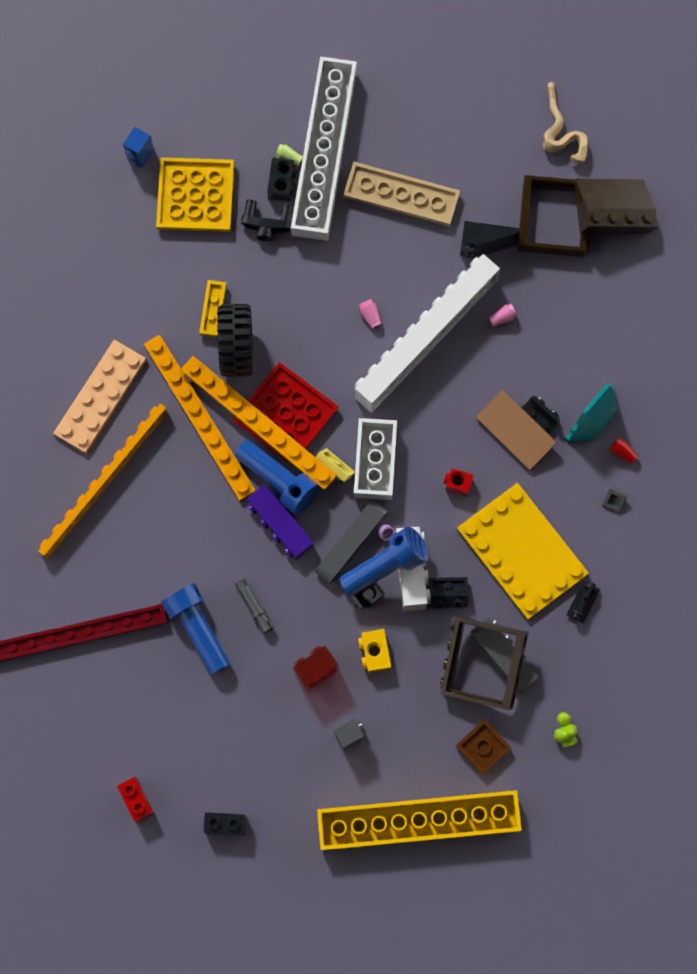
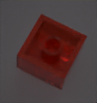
M326 646L314 648L310 652L311 655L306 659L302 657L294 663L293 672L307 692L339 670L338 663Z

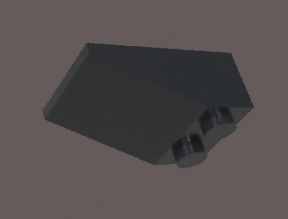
M464 221L460 255L472 259L474 257H481L483 254L487 255L516 246L521 228Z

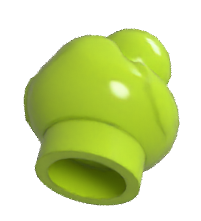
M566 712L558 714L557 722L562 727L556 729L553 735L556 741L562 743L563 747L571 746L578 741L576 738L577 727L570 723L572 716H569Z

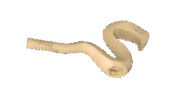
M550 82L547 84L549 105L555 118V124L543 135L544 150L549 153H557L563 150L571 140H576L579 144V150L577 154L571 156V161L584 164L588 152V138L586 134L580 131H573L567 133L558 141L554 140L563 128L564 119L557 107L555 84Z

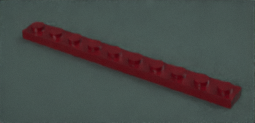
M162 604L1 640L0 662L168 624L165 608Z

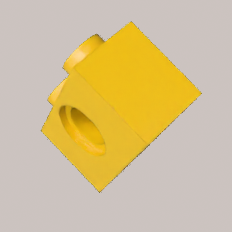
M379 629L362 632V638H358L360 650L364 649L365 657H362L363 669H367L368 674L391 670L385 630ZM371 647H377L380 653L377 656H371L368 651Z

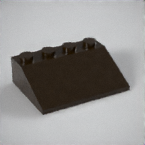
M574 179L580 233L649 234L658 227L656 208L644 180Z

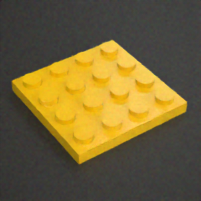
M161 157L156 219L157 230L231 232L234 160Z

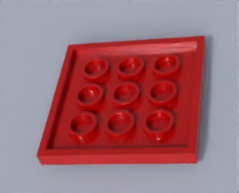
M280 362L248 399V402L305 449H307L339 409L338 405ZM236 417L232 419V421L235 424H237L239 427H241L243 430H245L247 433L253 436L256 440H258L260 443H262L264 446H266L268 449H270L272 452L278 455L289 465L293 466L288 460H286L282 455H280L275 449H273L269 444H267L263 439H261L257 434H255L239 419H237Z

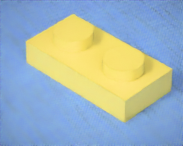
M327 448L316 456L341 481L345 482L355 474L353 469Z

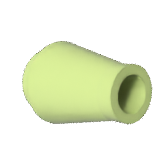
M280 144L275 154V158L294 160V165L299 166L303 156L286 144Z

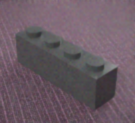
M489 617L484 620V622L499 625L496 620H490ZM475 627L470 631L469 635L504 677L508 679L514 650L512 639L507 634L503 635L498 631ZM525 655L517 687L519 694L539 678L537 675L539 673L532 664L528 665L524 660L526 658Z

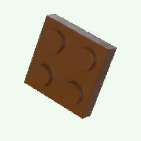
M485 719L455 746L481 775L485 774L511 749L509 744Z

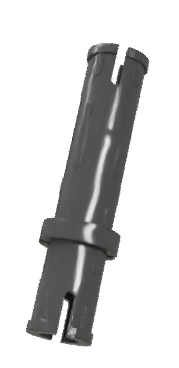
M243 578L236 582L235 586L249 607L253 620H256L263 634L273 630L274 626L266 615L267 611L258 602L246 579Z

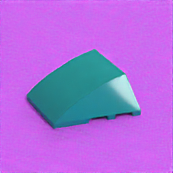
M607 383L582 412L576 421V425L571 429L570 434L564 441L567 443L594 441L619 411V404L613 385Z

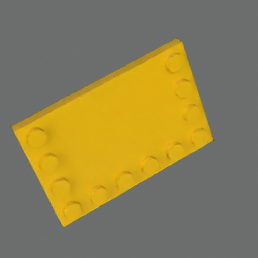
M518 483L457 527V531L527 620L589 574Z

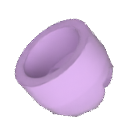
M383 524L379 527L378 534L384 541H389L390 537L395 534V530L390 525Z

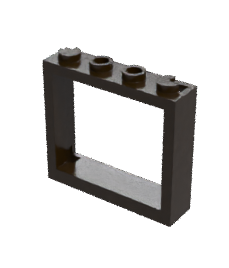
M524 175L519 224L521 231L517 251L584 257L586 251H589L590 240H587V234L590 233H580L579 247L526 242L531 188L575 192L574 179Z
M462 616L456 617L451 626L453 636L452 639H449L447 645L449 655L443 665L445 675L440 680L441 694L505 710H512L529 631ZM465 624L516 635L503 700L452 689Z

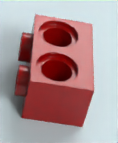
M132 777L117 785L134 822L138 823L155 814L136 777Z

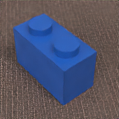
M137 127L133 128L123 143L127 160L134 166L139 165L143 168L154 152L151 136Z

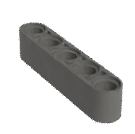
M372 500L320 563L315 573L331 584L383 521L389 511L375 500Z

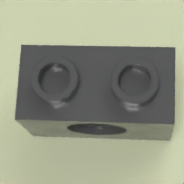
M355 718L333 730L343 751L363 741L366 732L360 721L356 722Z

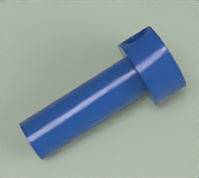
M250 439L245 440L235 453V457L282 494L280 503L294 515L302 513L312 503L319 491V484L309 476L301 473L296 477Z
M406 527L391 536L389 539L390 547L340 577V582L345 592L350 596H354L401 567L410 571L427 562L429 552L420 534L415 529Z
M193 583L168 596L161 603L170 619L179 617L210 675L231 663L198 606L204 599L196 584Z

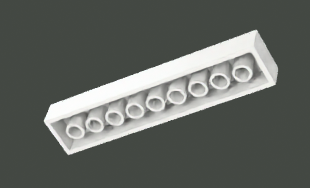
M320 57L291 223L292 236L324 241L329 239L357 73L356 61Z
M484 254L480 258L476 257L470 263L471 267L459 274L457 277L458 281L454 285L451 283L445 289V294L441 298L437 297L432 303L433 307L429 311L425 310L420 315L419 322L416 325L413 323L407 329V334L395 341L393 345L395 347L390 352L387 350L381 356V361L377 365L374 364L368 370L369 374L365 378L361 377L356 382L355 399L369 412L373 413L498 281L500 268Z

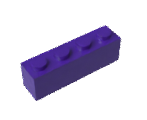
M265 484L247 498L249 503L247 505L248 509L253 514L257 513L261 518L259 522L265 529L270 528L273 532L271 536L277 543L281 542L285 546L283 550L289 558L294 557L297 560L314 546V542Z

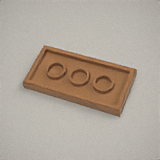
M501 390L476 416L529 470L557 443L504 390Z

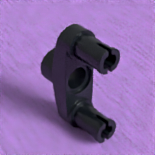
M251 199L246 200L241 225L257 231L256 238L258 240L269 242L273 240V233H287L291 231L293 205L283 204L281 218L277 220L255 217L257 202Z

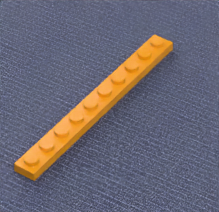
M158 335L144 343L145 348L238 500L241 502L256 491L188 379L181 372L180 366L162 337Z
M192 356L180 369L182 373L298 470L319 484L322 490L325 491L337 477L335 473L196 357Z
M160 403L158 407L154 406L148 419L138 425V431L134 436L128 437L125 447L114 454V460L110 465L104 466L101 470V476L97 480L94 479L90 483L87 493L85 495L82 494L77 499V505L66 512L64 515L65 519L61 524H57L53 528V534L49 539L42 541L38 551L46 559L50 557L168 413L164 405Z

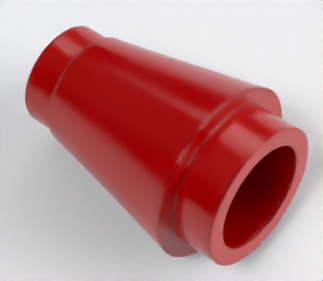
M619 437L609 448L612 451L611 454L630 464H633L638 457L628 443Z

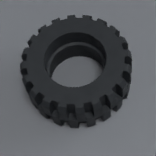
M222 304L217 310L220 375L223 377L250 376L253 374L251 306L248 304Z

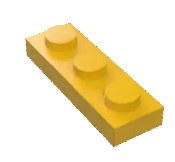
M207 281L199 331L201 336H218L217 310L220 305L224 304L226 282Z

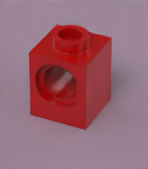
M451 468L450 473H446L444 478L445 490L468 496L474 475ZM455 478H460L463 481V484L460 486H456L453 484L452 480Z

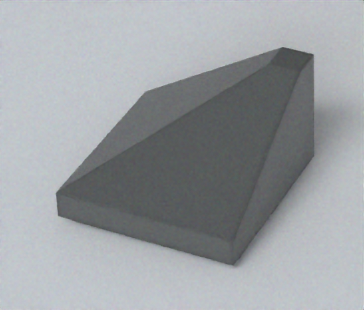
M611 485L602 505L620 513L627 495Z

